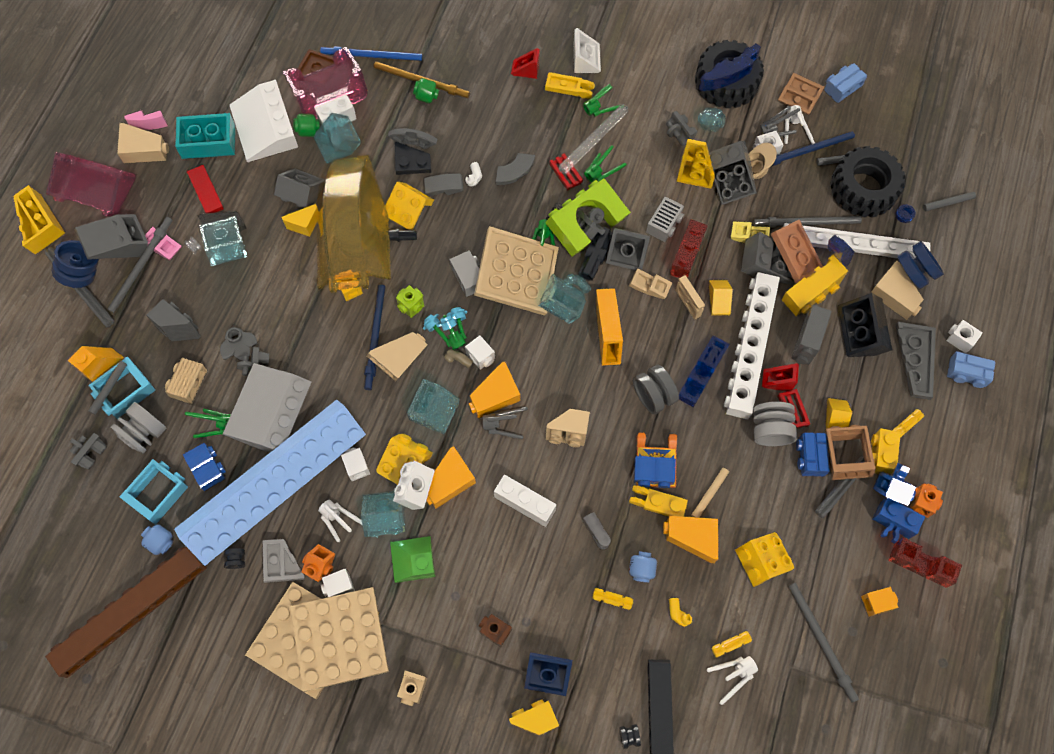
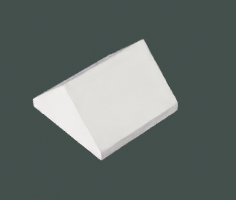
M576 28L574 32V73L601 72L600 44Z

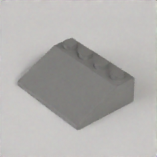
M254 363L223 435L270 453L288 439L311 381L288 372Z

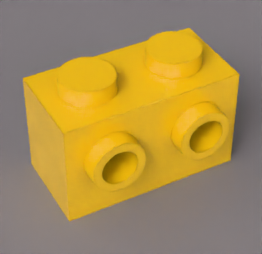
M880 429L873 434L871 445L875 464L874 473L879 474L880 471L890 475L894 473L898 463L901 432Z

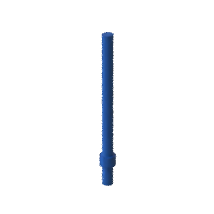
M334 46V48L321 47L320 53L334 55V57L357 56L422 61V54L343 49L339 46Z

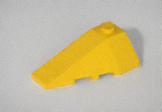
M688 139L681 159L677 182L711 189L715 174L707 143Z

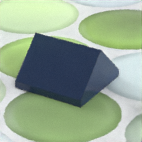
M530 652L524 689L566 696L573 660Z

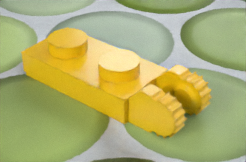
M549 72L545 90L591 99L593 92L590 90H593L595 85L594 82L583 80L582 78Z
M633 486V492L645 495L647 498L644 501L637 497H630L629 502L631 504L668 517H684L688 500L653 489L648 490L645 487Z

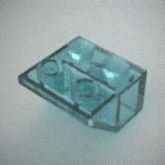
M331 113L317 130L315 136H313L326 163H331L351 155L361 144L349 117L336 113Z
M552 274L538 306L570 324L580 318L586 300L584 292Z
M423 379L407 411V415L410 421L445 434L460 399L441 385Z

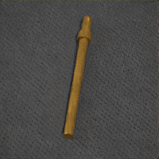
M380 62L374 63L375 69L412 81H419L421 78L436 82L437 89L446 91L450 95H459L465 98L470 96L469 91L460 89L456 85L444 84Z

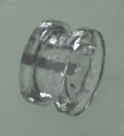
M189 237L190 240L185 241L184 244L196 255L197 250H202V247L193 237Z

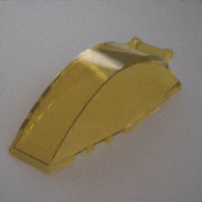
M369 155L336 159L329 167L317 223L318 289H322L328 283L331 293H336L337 290L357 287L369 288V276L391 280L389 215ZM361 278L360 280H352L337 283V281L339 280Z

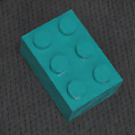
M231 114L176 117L175 147L181 158L235 155V123Z

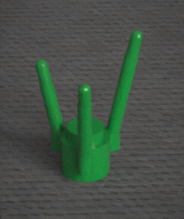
M610 84L590 100L583 103V108L589 116L593 114L596 117L599 114L623 107L622 105H617L599 110L601 104L598 99L612 89Z
M613 145L606 150L601 158V153H598L591 165L585 170L584 175L591 183L595 180L599 182L627 165L623 163L609 172L601 174L603 170L599 165L614 148Z
M540 220L538 227L535 228L532 239L536 240L539 235L541 238L540 245L543 246L545 239L550 236L551 245L555 246L554 233L545 223L547 220Z
M206 408L203 409V412L211 415L185 412L187 416L216 421V428H220L218 431L194 434L193 438L223 435L231 414H224Z

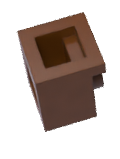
M493 614L489 618L485 616L479 624L481 628L480 634L499 647L503 645L512 631L510 625H507ZM492 625L498 626V630L496 632H492L490 630V627Z

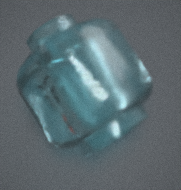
M707 107L698 116V122L703 130L717 132L725 124L726 117L721 109Z

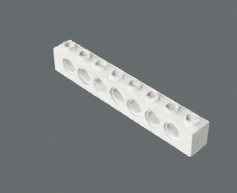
M758 272L755 279L751 278L749 289H752L751 295L748 294L745 304L748 305V310L744 311L742 322H745L744 328L741 327L738 337L741 339V343L737 344L735 355L738 358L737 361L733 362L731 372H734L733 379L730 378L728 389L731 391L730 395L726 396L724 407H727L726 414L747 420L752 415L780 277ZM755 309H759L762 313L756 312ZM751 325L756 326L758 330L753 329ZM747 342H752L755 346H750ZM744 359H749L751 364L746 363ZM740 376L747 377L748 381L742 380ZM736 393L743 394L745 398H739Z

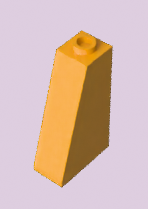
M597 289L596 312L602 366L620 365L623 337L615 289Z

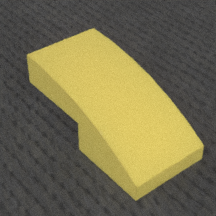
M733 222L731 239L745 243L747 238L759 232L770 237V227L752 226L751 222Z

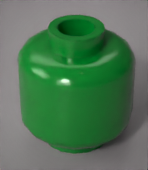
M424 78L416 81L413 90L415 98L426 103H431L433 99H437L439 89H436V82Z
M298 114L293 119L294 132H297L300 137H313L316 135V131L320 130L319 120H316L313 114Z

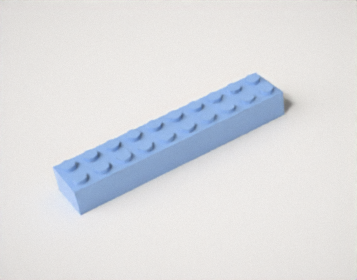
M335 400L177 526L174 530L178 538L204 566L207 565L366 435L346 407L338 400Z

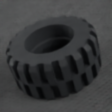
M723 40L722 43L716 42L713 46H708L700 56L695 75L696 88L700 95L707 99V102L716 104V107L724 106L730 109L732 106L737 108L741 107V104L746 105L750 100H753L758 92L764 75L763 61L760 60V55L755 53V49L749 48L744 42L742 44L738 43L737 40H732V42ZM719 69H731L738 72L742 78L739 80H728L718 75L716 71Z
M864 146L863 149L858 147L853 149V151L847 152L839 161L831 177L830 187L832 188L833 197L836 196L835 201L838 205L841 204L845 211L849 210L855 216L856 214H859L861 217L883 215L894 206L905 187L906 175L902 171L901 163L897 162L898 159L894 155H889L890 152L882 151L879 147L870 148V146ZM866 174L872 176L878 181L881 189L869 190L862 187L856 181L854 175Z

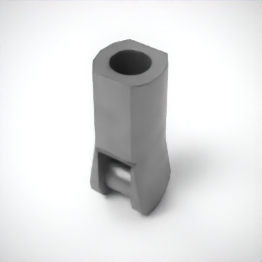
M594 512L583 518V522L593 536L597 546L600 549H606L611 539L603 529L604 527Z

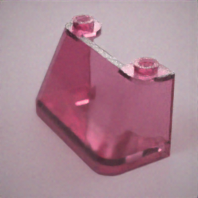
M348 47L335 52L333 56L335 64L303 76L302 72L297 68L283 72L302 114H313L317 119L314 107L347 94L352 104L366 98L368 90L362 70Z
M55 152L46 194L53 196L55 201L64 202L65 200H71L98 208L102 211V215L111 217L114 214L118 215L136 180L137 174L80 157Z

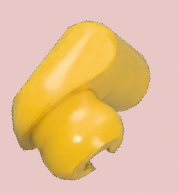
M670 598L671 619L680 626L690 625L692 617L690 614L680 610L679 598Z

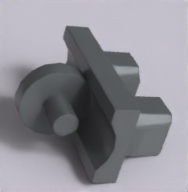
M674 111L670 120L666 123L669 128L667 135L669 137L675 136L684 147L687 140L694 139L698 131L695 127L689 128L687 125L688 118L685 114L680 115L677 111Z
M593 208L588 216L581 210L577 213L581 217L577 223L587 237L593 239L598 232L602 235L606 230L598 224L604 218L602 209Z
M253 347L251 362H249L248 356H244L243 361L237 363V369L242 370L243 376H248V371L251 370L254 363L259 365L269 364V353L259 352V347Z
M95 433L92 434L84 446L82 444L87 438L83 435L78 441L73 438L70 440L74 444L70 450L71 453L75 454L80 448V451L71 461L77 467L81 466L89 470L95 463V460L87 456L89 452L94 450L101 455L107 448L104 442L100 440L101 438Z

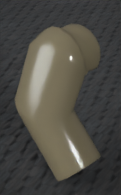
M453 349L448 350L444 356L445 360L449 363H452L455 359L467 368L473 363L471 358Z

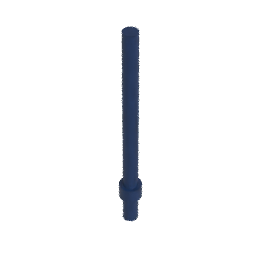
M853 131L781 155L777 154L772 166L778 165L782 161L853 139L855 134Z
M378 285L369 352L378 347L385 285ZM369 358L364 372L366 376L365 390H372L373 377L376 376L377 369L375 363Z

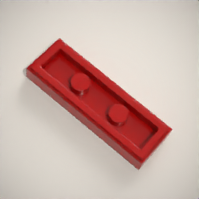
M204 165L187 171L206 215L209 216L224 210Z

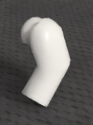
M474 162L470 165L472 175L465 179L469 186H476L482 178L479 163Z

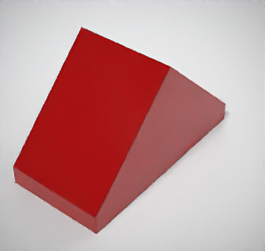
M536 48L513 60L511 74L513 76L537 79L540 49Z
M799 364L763 369L762 387L781 391L793 390L798 383Z

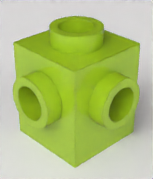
M409 285L397 294V308L403 314L406 313L410 318L419 313L424 307L423 294L417 288L413 289Z

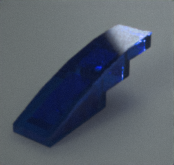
M833 235L828 241L829 252L844 266H848L855 251L839 236Z
M712 336L679 392V400L694 408L730 344Z

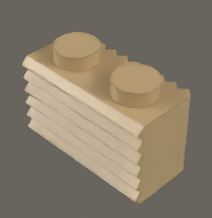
M182 357L180 362H177L174 366L172 378L166 382L165 392L171 398L192 404L205 373H207V369L201 363Z

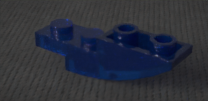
M755 43L752 47H747L742 55L735 57L732 61L726 58L723 62H718L713 70L709 73L706 72L701 77L699 89L701 91L719 89L744 78L751 72L761 47Z

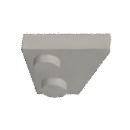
M284 539L263 540L264 583L304 580V574L301 572Z

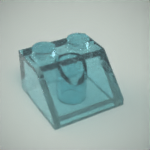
M236 216L199 225L204 249L211 266L247 257Z
M395 491L363 495L361 519L364 537H377L385 534L396 535L405 532V509L403 505L393 501Z

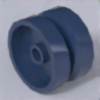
M68 240L56 246L51 269L52 276L56 281L72 288H82L90 285L95 279L99 259H87L80 241Z
M922 241L912 246L916 258L909 251H904L898 255L904 271L919 289L929 284V279L925 272L935 280L944 275L940 265Z

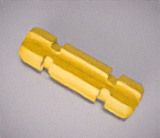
M916 409L892 431L901 432V438L924 417V414L919 409Z
M595 588L593 593L594 600H603L604 603L618 607L623 606L622 608L628 610L632 608V598L626 596L623 598V595L609 591L603 592L602 589Z
M745 631L739 634V636L736 635L721 642V645L719 643L713 646L712 652L715 657H719L724 652L728 653L741 647L742 644L745 645L751 642L752 638L749 632Z

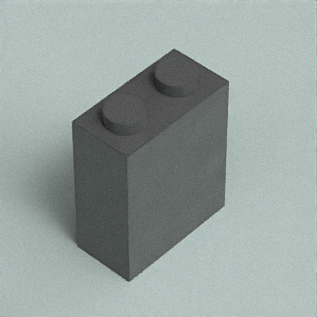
M816 305L811 307L803 320L791 359L796 360L800 364L809 365L820 350L832 311Z

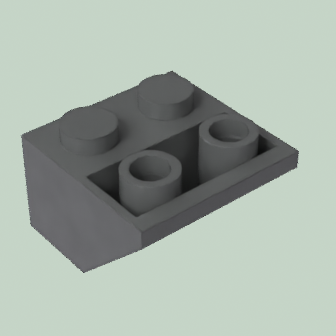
M162 299L146 315L155 327L171 341L193 340L201 337L197 331L199 328L192 322V318L186 313L182 314L173 302L167 303Z

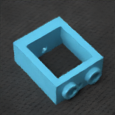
M128 356L122 360L127 366L118 380L130 372L141 387L116 406H113L107 398L105 399L104 405L101 408L108 416L112 414L117 419L125 414V411L134 402L138 404L156 390ZM117 365L89 384V387L93 390L90 394L94 399L97 398Z
M152 459L121 494L120 498L156 525L188 486L183 483L185 478L175 472L173 475L169 472L170 467L163 461L157 463ZM160 471L176 483V486L152 512L138 501L136 497Z

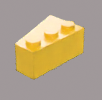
M28 185L13 196L16 213L20 219L19 230L23 236V247L37 254L65 234L42 195Z
M834 255L829 257L825 266L822 268L818 266L814 269L815 273L807 278L804 277L783 296L782 301L795 316L800 313H807L813 304H820L826 299V295L829 293L832 295L840 289L839 285L848 270Z

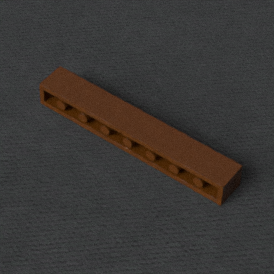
M187 546L178 549L174 554L175 556L170 560L160 563L157 570L152 574L142 577L139 584L134 588L131 587L124 591L121 598L106 605L103 612L88 619L87 624L81 629L71 632L67 640L53 646L50 650L51 652L45 657L59 677H70L206 570L207 567L201 563Z

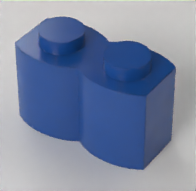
M203 443L183 454L197 483L204 491L226 479L223 474L226 470L221 462L217 463L215 459L217 453L212 445L208 447Z
M636 456L634 482L642 487L658 484L660 488H670V485L675 483L676 459Z

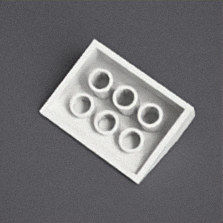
M276 80L257 85L230 104L247 162L298 148Z

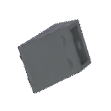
M739 141L709 152L715 174L714 180L722 205L757 193L745 141Z
M135 214L115 215L75 227L76 234L87 259L141 257L148 245V241Z
M759 232L746 239L741 272L754 278L760 272L780 277L779 283L797 284L773 238Z

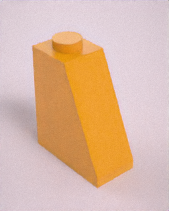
M81 346L68 362L87 379L94 382L125 358L113 348Z
M502 362L470 395L471 402L468 403L472 414L476 413L478 418L520 401L519 390L505 362Z
M454 446L449 449L433 475L426 502L429 506L433 504L435 509L476 483L475 477Z
M669 516L667 522L663 523V534H666L667 541L710 563H715L718 560V519Z

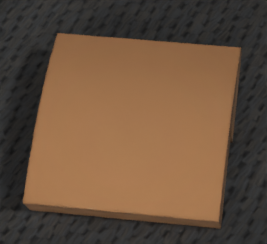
M793 73L778 101L790 107L798 105L803 113L810 115L824 90V86Z

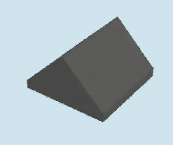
M614 228L606 263L632 270L637 268L642 270L650 236Z

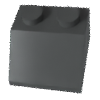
M294 168L278 174L274 195L280 197L282 201H291L296 203L298 207L306 208L316 202L326 184V180Z

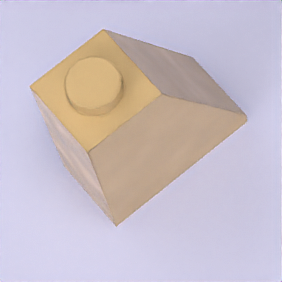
M120 123L117 154L123 163L166 161L169 146L161 135Z
M898 261L892 265L871 291V293L882 298L886 306L906 320L911 315L915 317L922 308L919 305L924 299Z
M412 332L371 350L366 357L396 381L428 344L425 343L426 340L423 336Z

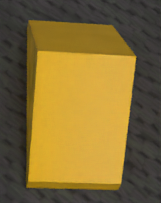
M314 204L285 215L282 219L286 229L310 237L320 214L317 205Z
M709 280L711 315L731 314L733 289L728 280Z
M828 398L826 429L833 426L849 427L852 410L848 401Z

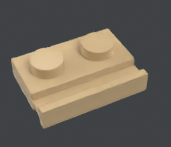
M685 275L679 278L675 291L695 320L701 317L705 304Z

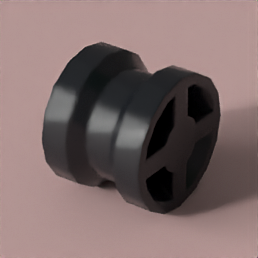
M239 548L225 550L226 562L224 563V568H244L245 561H243V556L245 555V550Z
M637 724L629 728L619 727L623 749H627L631 745L635 747L641 746Z

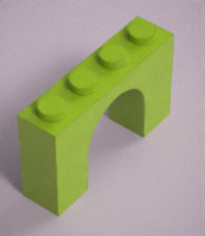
M604 178L599 182L595 180L588 186L589 189L587 191L581 190L575 195L576 198L573 201L568 199L562 204L563 208L560 210L556 208L548 214L550 218L545 223L572 257L591 242L577 223L576 211L578 208L587 206L602 209L604 219L611 228L631 213Z

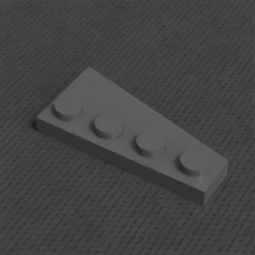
M897 322L896 330L910 395L915 398L931 400L933 398L936 328Z

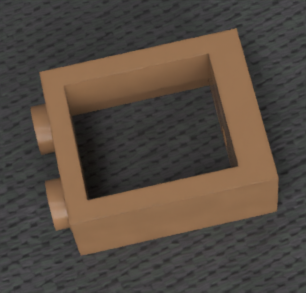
M852 425L843 428L833 426L826 429L828 459L832 480L873 477L875 464L867 426ZM860 439L864 463L836 464L832 441Z

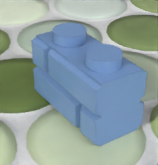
M855 63L848 67L844 66L837 75L832 74L826 80L825 92L832 96L834 101L839 103L863 86L867 75Z
M956 351L949 360L947 377L954 379L957 383L968 382L972 383L974 387L983 388L993 381L995 361Z

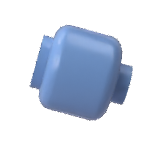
M159 524L152 528L148 526L141 534L143 537L142 546L154 555L166 553L174 542L172 540V533Z
M639 551V555L631 557L629 574L633 576V580L649 582L650 579L655 578L657 560L651 557V553Z

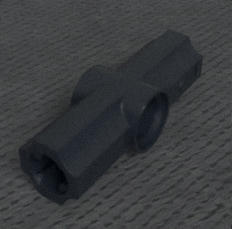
M603 227L606 230L602 235L598 232L593 242L587 248L585 260L578 274L586 281H593L599 266L603 264L607 255V249L613 232L606 227Z

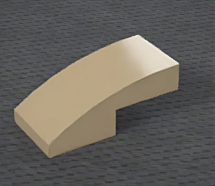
M637 268L629 286L645 294L665 299L672 282L657 274L653 277Z

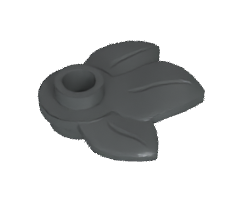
M230 328L226 332V340L220 347L221 356L226 360L234 355L238 360L243 361L244 356L250 357V347L258 344L256 337L252 333L243 332L240 328Z

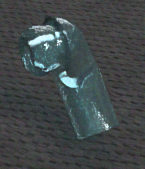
M569 274L564 279V283L568 287L576 284L584 294L592 289L581 276Z

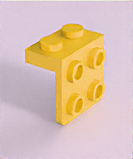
M398 434L390 439L376 471L398 485L401 477L400 471L404 463L416 461L423 464L430 460L433 452L429 451L427 446L412 441L410 436Z
M775 532L750 540L735 549L753 587L794 569L791 558L778 534Z

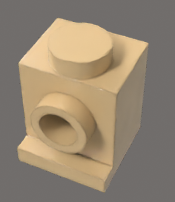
M405 671L397 697L402 698L400 703L413 706L414 703L419 704L427 678ZM414 685V692L408 693L407 687Z

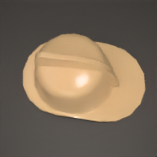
M761 143L749 152L754 179L764 177L775 162L777 151L771 143Z

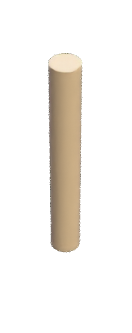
M721 469L692 513V517L699 518L728 475L729 471L727 469Z

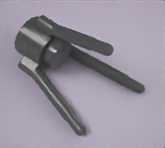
M788 106L771 119L763 122L760 125L762 133L778 131L776 124L798 113L800 108L782 116L791 109ZM797 130L779 132L778 135L795 134Z
M522 407L483 415V429L489 430V434L523 439L522 435L496 430V428H500V420L517 418V415L514 413L526 411L528 408Z

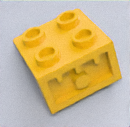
M396 182L382 214L406 229L413 230L424 206H432L434 199L406 183Z

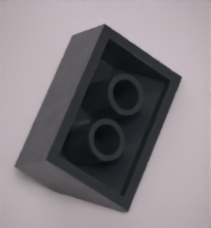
M869 293L838 305L847 357L877 356L892 351L882 298Z

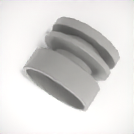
M134 402L125 411L131 419L129 421L120 417L117 419L124 427L121 429L113 424L111 428L117 437L130 448L144 454L147 450L140 444L144 441L149 446L152 445L147 436L150 434L159 438L167 428L143 407Z
M767 402L753 408V415L755 416L753 421L757 424L754 428L755 442L763 446H784L796 442L797 430L796 426L792 424L796 420L794 405L786 402Z

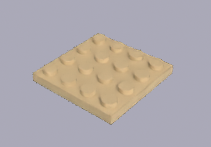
M489 226L474 295L545 316L548 311L559 247L546 243L541 246L540 241Z
M292 582L245 656L303 691L290 606L321 598ZM323 688L305 693L317 699Z
M373 587L290 606L303 692L389 672Z

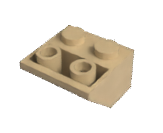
M575 409L567 410L547 424L546 440H549L552 444L567 443L571 447L584 446L590 412Z

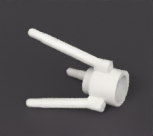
M798 105L791 106L787 114L797 108H800V111L785 119V131H789V122L792 124L801 123L811 144H815L804 120L801 107ZM788 135L784 136L785 144L788 143Z
M331 500L325 501L319 508V512L322 514L321 519L326 523L337 542H340V539L329 520H336L348 532L352 531L339 517L340 512L361 525H365L364 521L342 508L338 503L334 504Z
M750 656L745 659L739 657L736 660L707 668V672H712L737 665L735 666L736 671L725 679L729 681L738 675L743 678L720 701L721 705L729 700L747 681L754 678L753 674L758 671V668Z

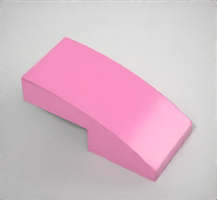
M138 111L124 116L129 125L143 130H153L168 126L161 111L145 116L142 111Z
M154 227L145 234L148 245L154 237L153 233L156 230ZM166 235L154 248V252L171 260L182 246Z

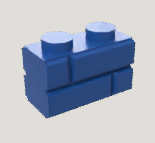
M803 433L796 441V449L800 451V458H798L797 462L798 469L801 470L802 476H826L830 472L827 434Z

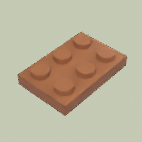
M800 220L771 233L795 283L815 273L814 269L818 266L823 267Z

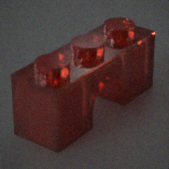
M690 220L669 275L678 278L686 275L688 278L708 225Z
M904 537L894 544L888 561L947 588L956 584L962 568L961 564L944 556H929L921 551L923 546Z

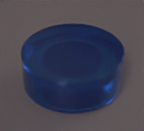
M907 204L901 205L896 211V218L902 223L911 222L916 215L915 209Z

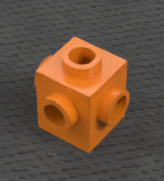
M922 484L915 489L916 494L911 502L910 509L929 518L936 513V510L940 509L943 503L941 499L943 492L937 490V487L931 484Z
M318 544L303 558L302 563L304 566L301 572L319 582L323 577L331 574L334 567L332 563L335 553Z

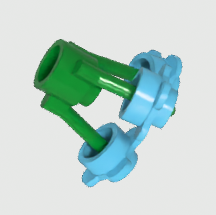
M455 307L440 320L438 319L439 314L430 315L424 320L423 329H428L429 332L435 329L446 342L448 348L458 349L466 344L465 339L467 337L461 321L466 319L465 314L468 312L464 311L461 307ZM457 324H458L459 332H458V331H454V329H453V327H454L455 325H457ZM440 326L442 327L443 331L449 329L451 333L450 335H448L449 339L439 329Z

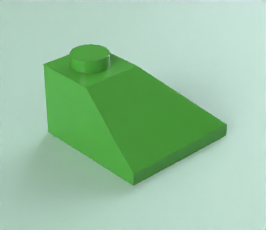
M431 536L390 542L395 583L436 577Z

